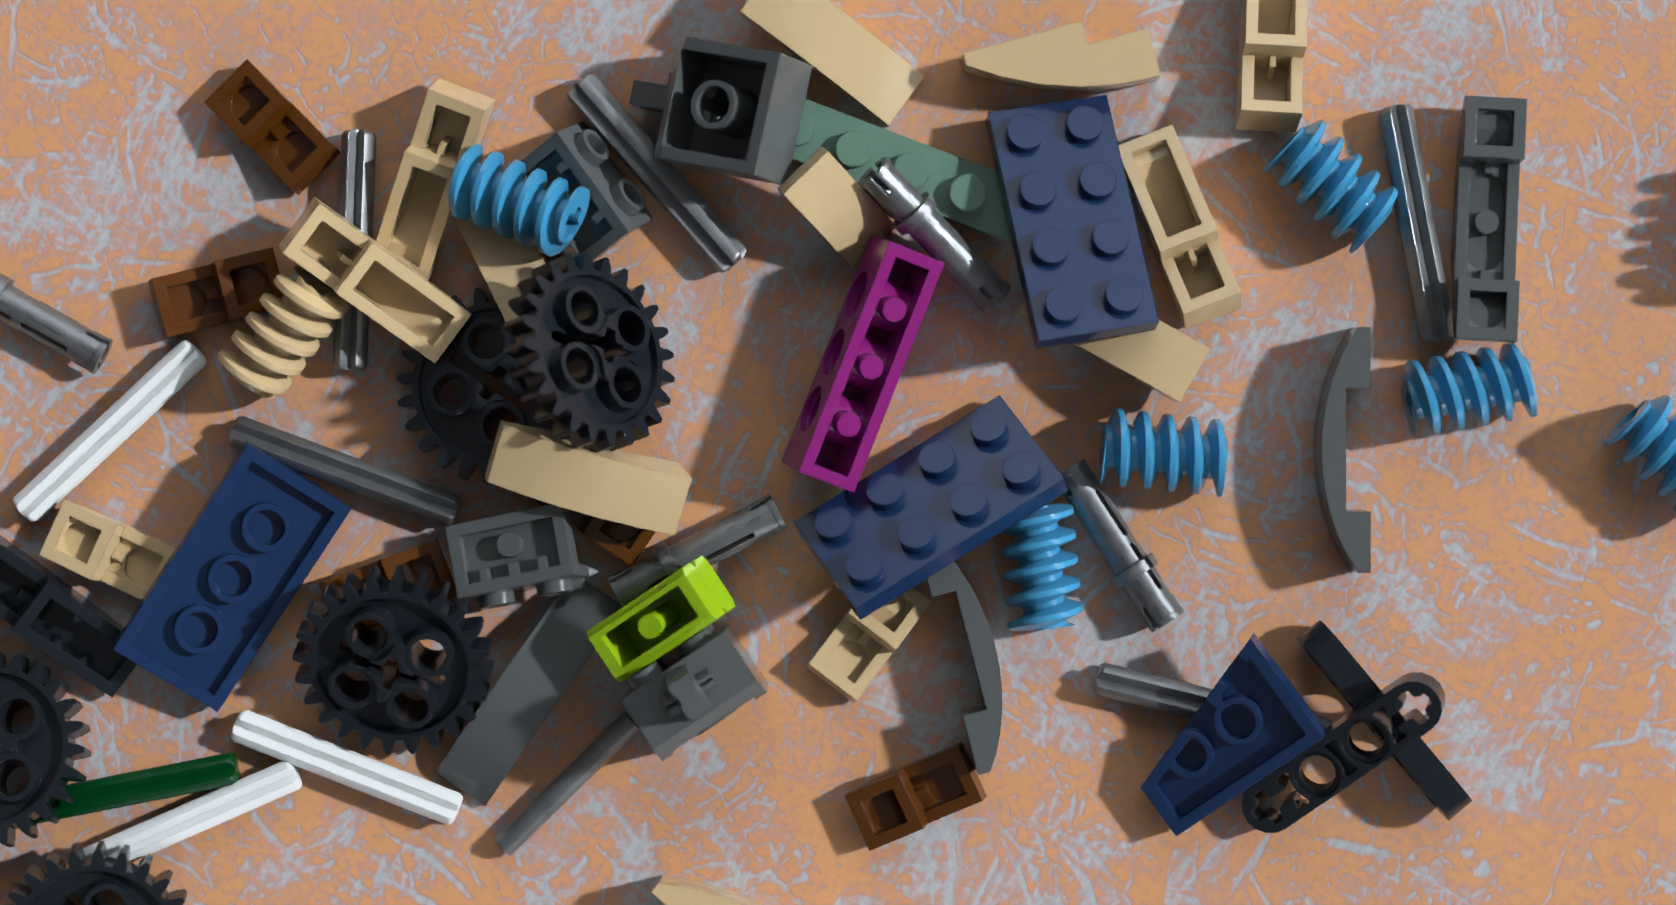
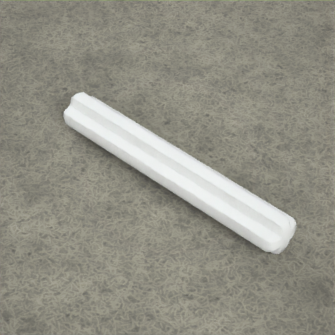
M180 341L14 497L13 504L17 510L31 522L40 521L206 365L207 360L202 352L190 341Z
M246 710L241 712L233 726L231 739L235 743L281 761L289 762L294 766L445 825H450L455 821L461 808L463 796L459 792L252 711Z
M281 761L242 778L233 785L219 788L101 841L105 842L108 857L113 858L117 857L125 844L129 845V862L132 863L148 854H153L299 790L302 787L301 776L296 766L289 762ZM98 842L82 848L86 857L93 856Z

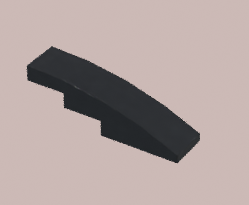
M0 535V618L11 624V631L110 697H113L137 666L136 663L113 650L112 644L124 627L43 565Z

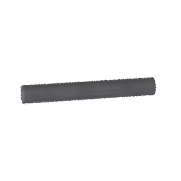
M623 712L494 838L499 847L510 856L514 854L640 730L634 720L627 713Z

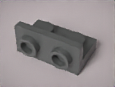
M582 121L556 132L524 158L522 162L526 165L524 181L537 168L547 172L546 190L558 177L566 179L569 185L567 199L570 198L579 186L590 190L589 206L583 223L563 252L565 255L571 254L572 257L587 252L590 253L594 262L630 233L642 228L653 218L645 207V199L640 189L633 182L625 179L609 157L610 152L606 142L598 133L589 129Z
M549 504L445 527L458 599L468 597L473 601L479 600L480 609H492L515 604V593L531 589L537 590L538 597L566 594L574 591L572 581L590 577L588 565L579 564L569 509Z

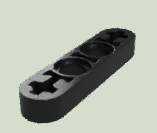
M1321 620L1296 639L1302 649L1352 709H1355L1381 691ZM1384 706L1380 707L1381 709H1383V710L1386 712V709H1385ZM1399 711L1391 716L1396 728L1402 717ZM1364 722L1383 745L1384 735L1381 730L1372 723ZM1418 738L1392 756L1448 821L1472 802L1465 790L1421 738Z
M1410 672L1399 677L1325 729L1326 734L1322 740L1246 790L1242 800V812L1247 822L1255 829L1265 833L1282 831L1429 732L1439 722L1446 703L1445 692L1441 684L1428 674ZM1407 691L1415 698L1423 694L1429 697L1425 708V715L1418 709H1413L1400 718L1396 728L1391 716L1403 707L1407 698ZM1384 706L1385 709H1386V712H1385L1383 709H1381L1380 707ZM1360 722L1372 723L1384 735V744L1374 751L1362 750L1353 743L1350 729ZM1320 755L1332 762L1336 776L1332 781L1325 784L1312 782L1305 776L1302 762L1310 756ZM1290 780L1295 790L1285 797L1279 809L1280 814L1273 807L1265 811L1259 807L1263 797L1262 791L1267 796L1273 797L1283 791Z

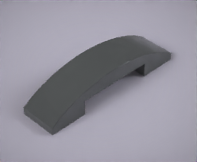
M1484 96L1464 97L1456 161L1452 223L1451 292L1454 340L1517 342L1520 281L1515 280L1519 174L1520 163L1525 159L1527 99Z
M1370 327L1349 328L1339 344L1322 385L1314 426V472L1322 513L1330 536L1349 570L1357 573H1371V511L1346 510V389H1371Z
M953 562L927 578V583L932 597L953 591L956 594L984 705L961 710L978 775L991 771L1000 737L1002 720L1000 666L993 636L981 604L970 583L957 564Z
M585 579L572 581L574 591L557 596L489 692L486 700L482 702L476 711V719L469 721L436 770L438 774L484 806L489 802L522 752L594 652L595 648L588 639L589 637L586 632L622 608L621 604Z

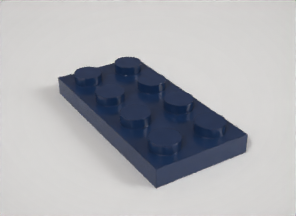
M1107 95L988 112L985 123L1035 349L1155 330L1159 319Z
M999 395L859 481L854 493L848 490L841 492L794 521L800 537L856 616L861 620L1068 490L1064 477Z
M246 441L112 644L113 650L218 712L351 510L350 505Z

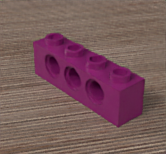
M870 236L781 462L798 472L853 493L855 492L945 263L894 242Z

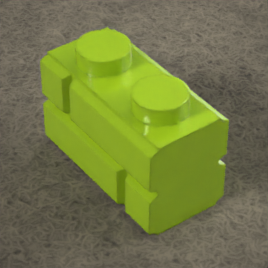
M701 555L586 633L614 678L619 683H622L729 612L736 605L708 560Z

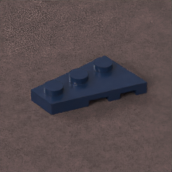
M1253 633L1140 788L1173 833L1178 836L1322 740L1326 730L1255 633Z

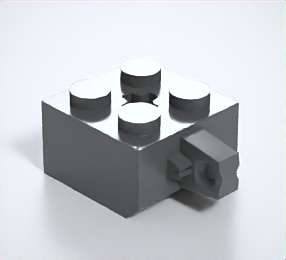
M679 37L673 69L669 73L667 85L634 80L629 104L661 113L658 124L660 130L654 158L681 167L782 185L789 178L812 65L780 52L691 37Z
M709 624L677 646L682 655L665 665L660 657L626 680L631 689L625 693L620 701L662 761L673 755L675 749L693 737L707 731L752 698L757 699L767 691V681L729 624L718 631L715 630L712 624Z

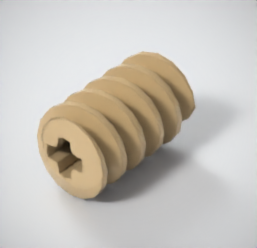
M300 265L294 267L298 275L296 280L282 274H278L273 280L276 287L284 294L281 299L268 293H263L260 297V303L269 312L268 317L256 312H249L245 320L255 331V335L251 336L238 330L234 332L231 339L242 351L240 355L226 349H222L217 355L220 363L231 373L234 379L245 388L267 399H276V395L287 392L292 385L291 376L300 375L305 368V357L314 356L320 347L319 338L328 337L334 329L333 319L342 318L349 309L345 299Z

